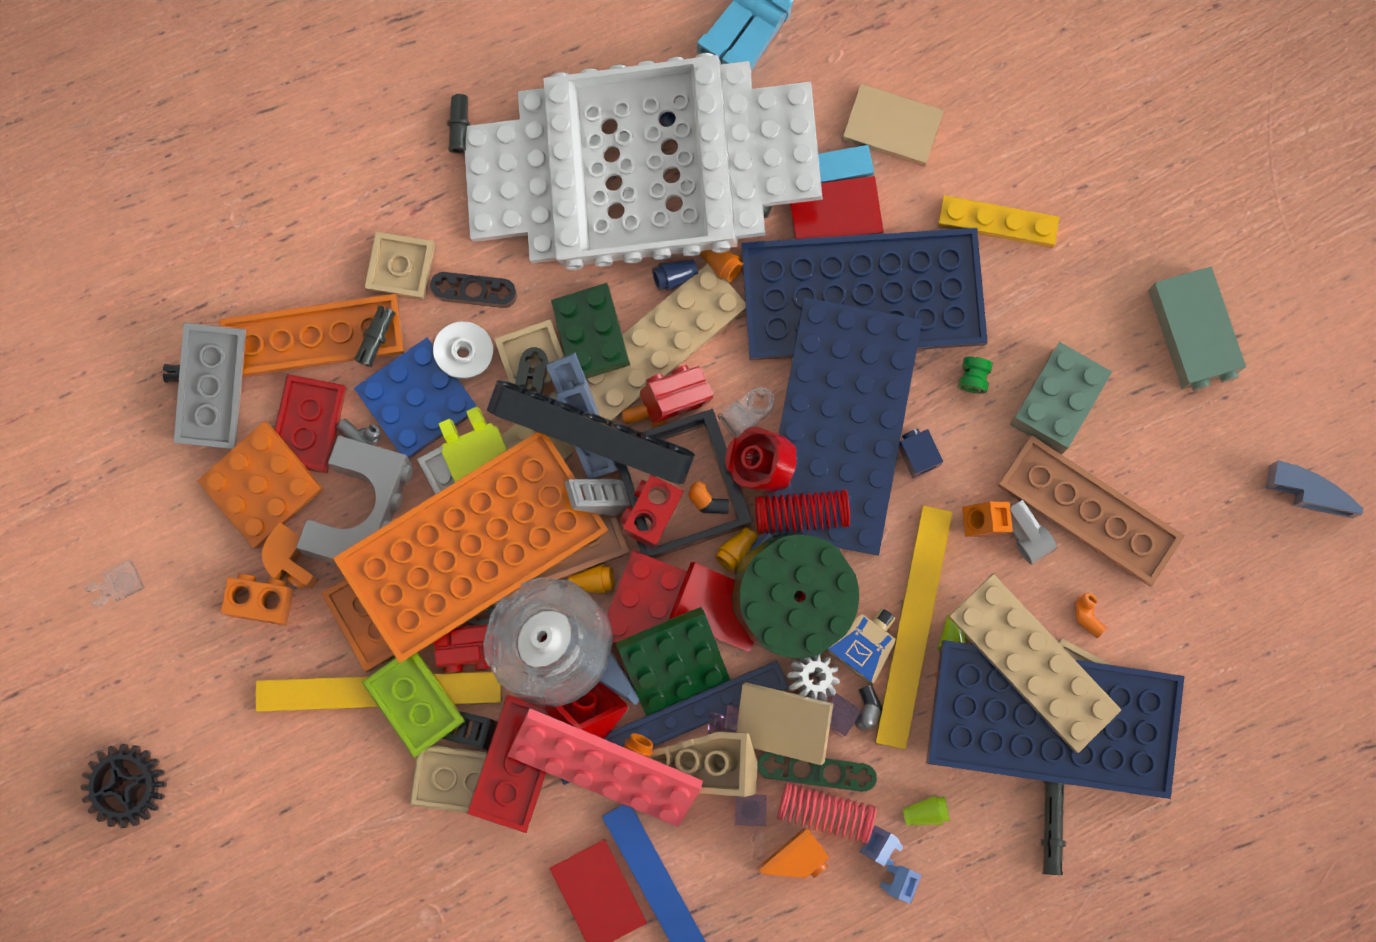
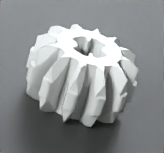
M820 654L811 658H800V662L794 661L791 664L795 672L787 674L788 679L795 681L794 684L789 686V690L794 691L798 689L800 692L797 695L805 697L807 695L809 698L826 702L827 695L834 696L836 694L833 685L840 683V679L832 676L833 673L838 671V667L833 666L829 668L830 657L827 656L821 661ZM815 673L814 678L818 677L819 682L812 684L813 679L809 680L808 675Z

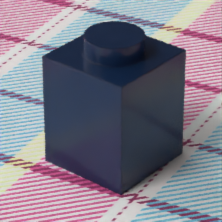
M917 428L902 435L904 440L900 441L899 450L912 478L941 466L943 459L928 429L920 432Z

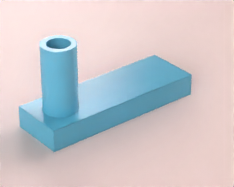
M868 145L818 154L821 183L874 175Z

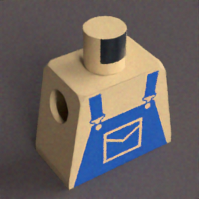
M884 608L878 611L872 621L861 614L854 620L847 634L825 651L871 685L877 679L896 641L894 637L886 632L896 618Z

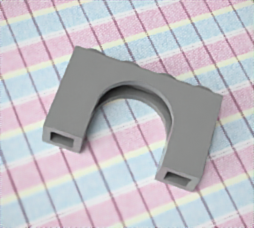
M338 435L328 464L335 472L371 483L376 494L374 509L363 523L348 529L334 528L306 520L296 548L305 556L337 565L333 560L335 556L389 524L394 512L398 511L403 501V494L401 493L404 484L409 483L413 474L412 463L405 454Z

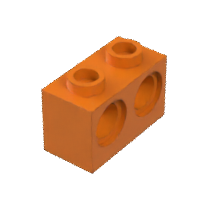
M238 574L237 579L227 578L221 614L287 626L294 590L285 587V581L268 579L267 584L255 582V576ZM247 588L249 599L245 603L239 604L237 602V594L240 590ZM271 594H278L279 604L273 609H268L266 605L267 598Z

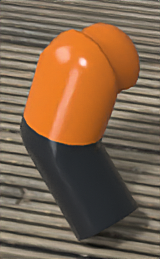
M697 481L691 484L688 492L689 498L700 512L709 514L729 513V499L712 498L703 482Z

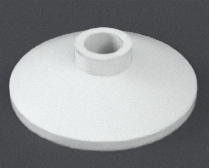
M463 321L455 322L446 326L438 333L433 345L434 359L438 367L451 377L459 379L473 378L481 374L489 366L493 357V344L488 333L477 324ZM466 350L469 355L462 358L458 356V352Z

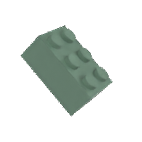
M1059 342L1050 354L1010 425L1029 436L1033 435L1058 453L1063 454L1075 438L1112 371Z

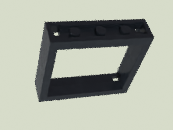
M713 409L644 431V433L665 440L705 427L736 520L656 546L655 549L637 541L641 554L647 553L649 557L655 559L741 530L744 527L752 526V519L741 487L733 480L734 478L730 471L727 470L725 463L727 447ZM615 461L631 508H633L638 498L634 496L635 488L628 467ZM639 517L634 521V524L638 526L640 531L649 530L645 517Z

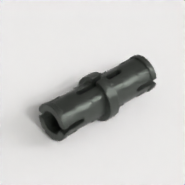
M378 305L369 328H365L363 332L365 337L354 357L356 362L362 365L365 363V366L372 367L381 344H385L387 340L385 335L396 314L394 311L387 307L384 309V306Z

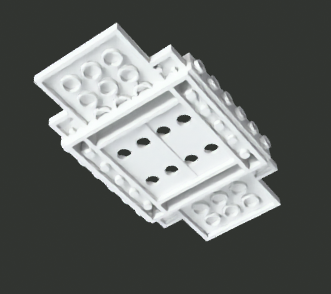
M702 53L697 55L696 58L691 59L673 57L669 58L667 62L660 63L643 61L638 66L630 67L613 65L608 70L584 69L578 74L555 73L552 77L543 78L544 88L518 91L520 119L467 126L465 165L470 239L473 242L528 236L529 258L532 264L558 261L562 267H566L568 270L582 269L583 265L586 264L604 267L612 265V261L624 260L626 263H637L645 257L663 260L670 258L671 254L683 253L684 256H696L703 250H712L716 253L727 252L730 250V247H737L738 239L766 236L763 207L823 200L811 81L753 89L749 61L721 65L718 55ZM665 112H672L676 117L674 124L669 127H664L659 123L660 116ZM612 119L618 123V128L613 134L602 132V125L606 120ZM667 140H674L678 143V149L672 155H666L661 150L663 143ZM615 147L619 149L620 156L617 161L607 162L604 159V153L608 148ZM668 169H678L680 171L679 180L675 183H667L664 180L665 172ZM619 176L622 178V185L618 190L612 191L607 189L606 181L609 177ZM674 196L680 197L683 201L681 209L676 212L669 211L666 208L668 199ZM613 204H621L624 206V214L618 219H612L608 215L609 208Z

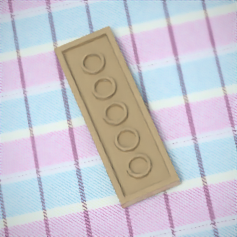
M991 574L948 616L958 629L1075 753H1079L1121 711L1118 705L995 574Z

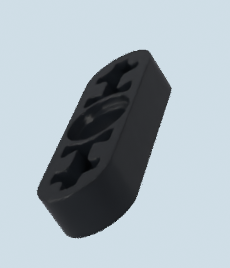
M440 272L432 278L430 283L434 296L444 302L507 308L513 305L517 298L514 284L510 280L503 278ZM444 280H448L450 286L458 287V281H462L460 284L461 295L456 296V289L450 288L446 289V293H441L437 285H442ZM470 283H478L482 286V292L479 296L472 298L466 295V287ZM487 284L491 285V291L499 292L502 287H506L507 291L511 294L505 295L504 300H500L498 294L489 293L490 299H486L488 294Z

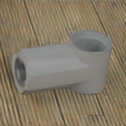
M1023 500L1010 507L1012 534L1017 540L1016 544L1020 553L1029 564L1032 565L1057 549L1052 535L1044 526L1039 525Z

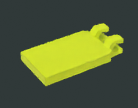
M478 407L466 411L474 431L459 436L454 422L450 419L438 423L447 443L442 444L443 449L441 452L454 482L508 450L498 426H493L492 423L487 424L481 409Z

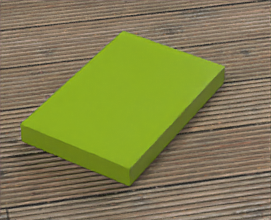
M418 652L400 664L395 657L362 681L414 758L465 722L463 716Z

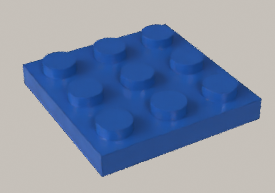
M428 337L354 387L399 453L405 454L408 459L443 436L438 423L450 419L456 427L469 418L466 411L477 407L459 380L447 375L438 367L434 359L433 344Z

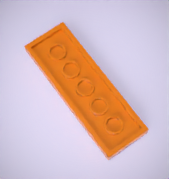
M396 294L219 319V326L246 329L242 377L355 361L354 357L365 337L363 332L365 328H369L378 305L384 306V309L387 307L396 314L386 332L385 337L387 340L385 344H381L375 358L405 353Z

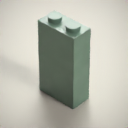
M1212 266L1155 282L1148 291L1181 388L1192 387L1193 391L1209 387L1210 381L1220 379L1221 383L1238 378V373L1246 368V364Z

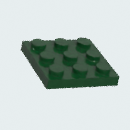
M702 606L615 642L646 716L730 680Z

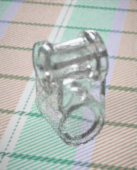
M757 387L740 400L727 406L717 417L733 438L738 437L744 432L743 430L755 427L772 414L774 410V396L767 388ZM758 397L760 400L767 399L766 408L763 409L761 406L755 407V399Z

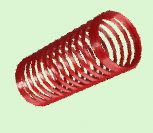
M837 489L834 491V494L829 490L827 496L824 491H821L820 498L815 491L813 499L810 492L807 493L806 499L804 493L800 494L799 499L796 493L793 494L792 499L788 493L786 495V502L781 494L779 496V504L776 495L772 497V504L768 495L765 498V504L762 496H756L757 532L759 535H763L765 525V533H769V505L772 533H776V505L779 532L782 533L783 505L786 532L788 533V502L790 504L793 531L796 532L795 499L801 532L803 531L802 499L807 530H810L809 499L814 530L817 529L816 499L821 530L824 529L822 500L824 499L827 528L830 529L829 496L833 510L834 528L836 529V495L840 510L841 527L849 528L850 508L847 490L841 489L840 494Z

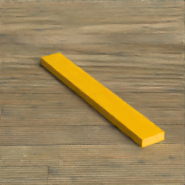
M922 506L875 740L876 744L906 750L952 511Z
M501 672L433 674L454 705L502 703ZM368 677L256 681V712L377 708L378 705L362 683Z

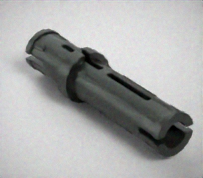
M1044 781V839H1041V846H1044L1042 874L1063 875V847H1066V841L1063 840L1064 784Z

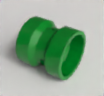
M964 357L962 368L965 372L959 378L958 388L970 393H987L989 383L986 375L991 373L993 363L984 358Z

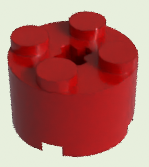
M749 427L743 430L744 432L738 437H734L731 440L726 451L725 463L727 470L730 471L734 478L733 480L738 485L763 493L784 490L789 486L796 468V447L786 437L760 427Z

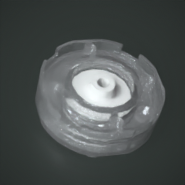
M543 577L526 581L521 584L523 588L516 591L508 599L503 597L491 613L483 644L487 665L491 667L498 683L523 701L554 707L562 706L578 700L587 694L605 673L613 643L611 623L601 605L586 591L571 581Z

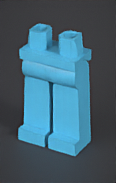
M733 0L708 33L703 34L697 42V53L718 55L721 64L749 61L752 71L783 22H786L791 16L794 0Z

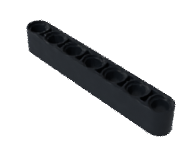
M504 380L496 381L487 407V411L497 417L676 484L685 483L695 457L692 451Z

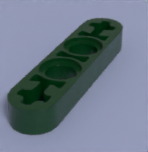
M765 752L757 762L759 773L764 778L859 792L872 789L877 781L875 770L870 765L827 758H825V762L822 765L807 762L810 766L809 775L806 778H798L793 773V765L799 761L798 759L790 758L791 760L788 765L789 777L782 776L784 772L782 769H774L773 774H768L767 768L762 767L763 761H768L769 756L775 757V762L785 764L784 757L786 756ZM831 764L836 765L841 771L840 779L834 783L828 782L823 776L825 767ZM845 766H851L852 768L849 773L859 774L861 769H865L866 775L871 776V781L865 782L864 787H861L858 780L848 779L849 786L843 785L846 778Z

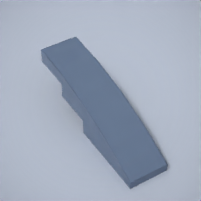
M576 353L546 364L557 390V400L599 415ZM574 446L588 479H595L617 470L614 460Z

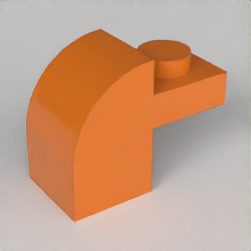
M278 522L267 537L262 550V560L267 572L274 579L281 581L289 573L286 578L289 582L300 589L304 585L313 589L319 579L295 563L301 555V552L296 548L300 536Z

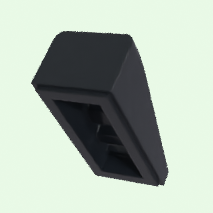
M459 711L465 722L459 726L457 735H453V730L442 739L488 751L497 721ZM470 721H472L473 725L468 739L466 738V734L469 727Z

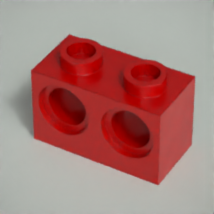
M650 475L647 482L641 480L634 493V496L638 498L633 508L628 506L620 520V523L624 524L622 533L655 549L684 491L654 475ZM654 490L661 491L665 495V501L661 504H654L649 500V493ZM639 517H646L650 520L652 527L647 531H640L635 527L634 521Z

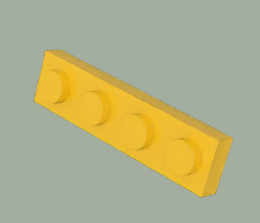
M944 195L938 227L949 229L977 228L978 234L1053 248L1056 242L1060 217Z

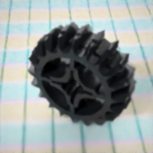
M121 744L119 750L115 746H110L107 751L108 756L104 752L97 753L100 763L95 761L88 763L93 772H84L82 774L85 779H89V784H83L80 787L81 790L89 791V795L84 796L82 801L84 803H93L89 807L88 812L94 814L99 811L96 818L98 822H103L107 819L108 827H115L118 822L120 828H127L130 821L132 826L140 825V817L144 820L151 818L148 808L153 811L159 810L160 807L154 800H163L165 798L163 793H158V788L166 787L167 782L158 781V777L163 776L165 771L163 769L154 770L160 761L157 758L148 761L151 756L149 750H144L140 754L141 750L138 745H133L130 750L128 744ZM122 761H132L140 767L143 774L132 776L128 769L123 767ZM112 767L110 770V782L102 787L104 776ZM123 781H135L125 787L124 791H113L119 788ZM146 785L144 796L136 806L135 803L138 802L137 791L140 787ZM116 796L120 801V805H124L126 812L113 809L106 802L105 798Z

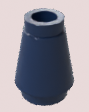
M691 259L659 263L658 267L652 269V274L659 291L664 289L670 291L697 275L698 269L695 261Z

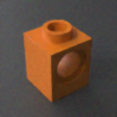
M989 501L962 507L965 537H987L1013 532L1010 502Z

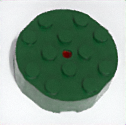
M785 533L769 537L747 553L736 569L733 594H731L734 615L751 641L765 650L789 658L813 657L823 653L842 639L850 630L855 620L859 605V586L856 574L840 550L826 540L804 534Z

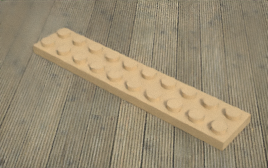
M709 264L705 265L698 271L697 275L687 280L623 334L630 366L586 379L601 417L612 421L617 419L622 414V411L629 409L641 399L639 395L640 390L647 384L646 380L660 373H662L663 377H667L674 369L678 368L746 311V302L724 278L720 280ZM555 390V391H554L552 394H550L548 397H551V398H554V399L557 400V398H556L557 390ZM514 424L502 434V438L507 449H510L537 431ZM549 436L564 461H567L576 453L574 445Z

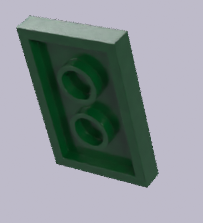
M608 283L551 300L565 356L576 353L586 379L631 365Z

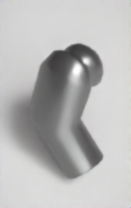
M345 418L336 427V430L349 439L374 445L380 440L381 431L378 426L373 424L366 428L357 429Z

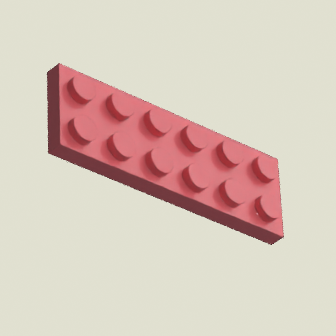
M529 709L508 753V757L679 827L700 792L703 782L701 779L533 709Z

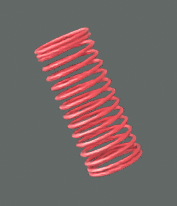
M792 782L786 783L778 810V820H784L793 793L788 823L791 822L799 797L794 824L798 823L806 798L801 822L803 827L813 799L808 828H811L820 800L814 828L816 831L827 801L821 829L824 832L834 802L828 834H831L841 803L835 836L839 833L841 821L848 805L842 838L845 837L848 822L854 808L848 839L852 838L854 826L861 809L855 841L859 840L861 827L866 815L861 843H868L875 821L876 806L873 807V805L868 804L865 808L863 802L858 806L857 800L853 801L851 805L850 798L844 804L843 797H840L837 803V795H834L831 799L830 793H827L824 798V792L821 791L817 797L816 789L812 791L810 796L809 787L806 788L803 795L804 787L802 785L797 791L796 784H792Z

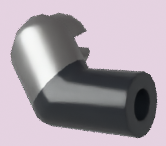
M872 684L858 690L865 705L862 714L855 718L856 727L861 731L874 728L882 712L881 703Z

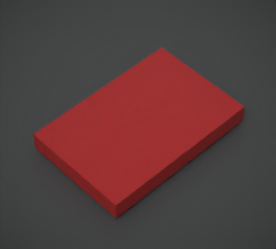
M875 176L821 183L823 200L790 203L795 239L884 233Z
M287 374L274 430L308 470L328 473V462L333 451L337 433L336 427L339 424L347 387L341 384Z
M691 562L669 619L702 606L716 640L750 653L754 644L733 612L731 594H733L735 580L696 562Z
M605 839L549 868L586 942H613L647 924Z

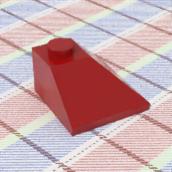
M585 672L541 693V698L550 717L602 739H605L628 709V705L614 691Z

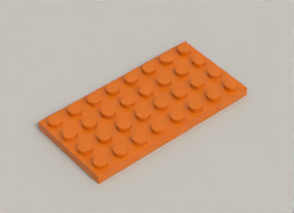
M539 432L532 434L333 558L399 664L609 531L599 514L572 509L564 482L568 479L576 478L549 436Z

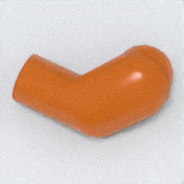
M644 404L622 411L623 420L626 424L644 419L651 420L647 407ZM667 420L655 424L651 421L652 428L667 424Z
M1087 592L1080 595L1076 600V620L1093 636L1099 638L1107 627L1094 617V606L1097 603V599L1094 594Z

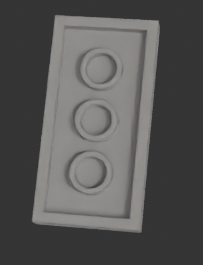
M183 323L174 443L233 449L236 446L246 329Z

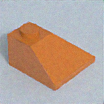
M803 828L759 865L757 869L763 875L806 878L811 874L815 878L828 867L825 861L830 857L808 828Z

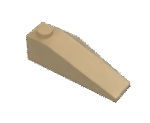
M715 732L652 750L653 754L650 759L703 780L700 794L740 797L756 794L757 759L749 733Z

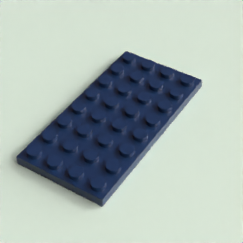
M977 228L741 243L749 360L793 357L804 297L922 319L917 350L983 346L988 343Z
M804 297L778 433L795 445L796 468L786 489L767 493V495L770 497L771 504L773 495H776L779 504V496L781 494L786 502V495L788 493L791 499L794 493L797 494L798 499L800 494L804 493L806 499L807 493L810 492L813 499L815 491L820 498L821 491H824L827 496L829 490L834 494V491L837 489L840 494L841 489H846L850 508L849 528L841 527L840 510L836 495L837 528H834L833 510L829 496L831 528H827L823 499L824 529L821 530L816 499L817 529L814 530L809 499L810 530L808 531L802 499L803 531L801 532L795 499L796 532L793 531L790 504L788 502V533L815 536L828 541L839 549L879 556L922 319ZM768 505V526L769 533L772 536L787 533L783 505L782 533L779 532L777 510L775 505V534L772 533L771 517Z
M942 640L926 764L1171 799L1185 676L1075 660L1121 709L1079 753H1075L973 644Z

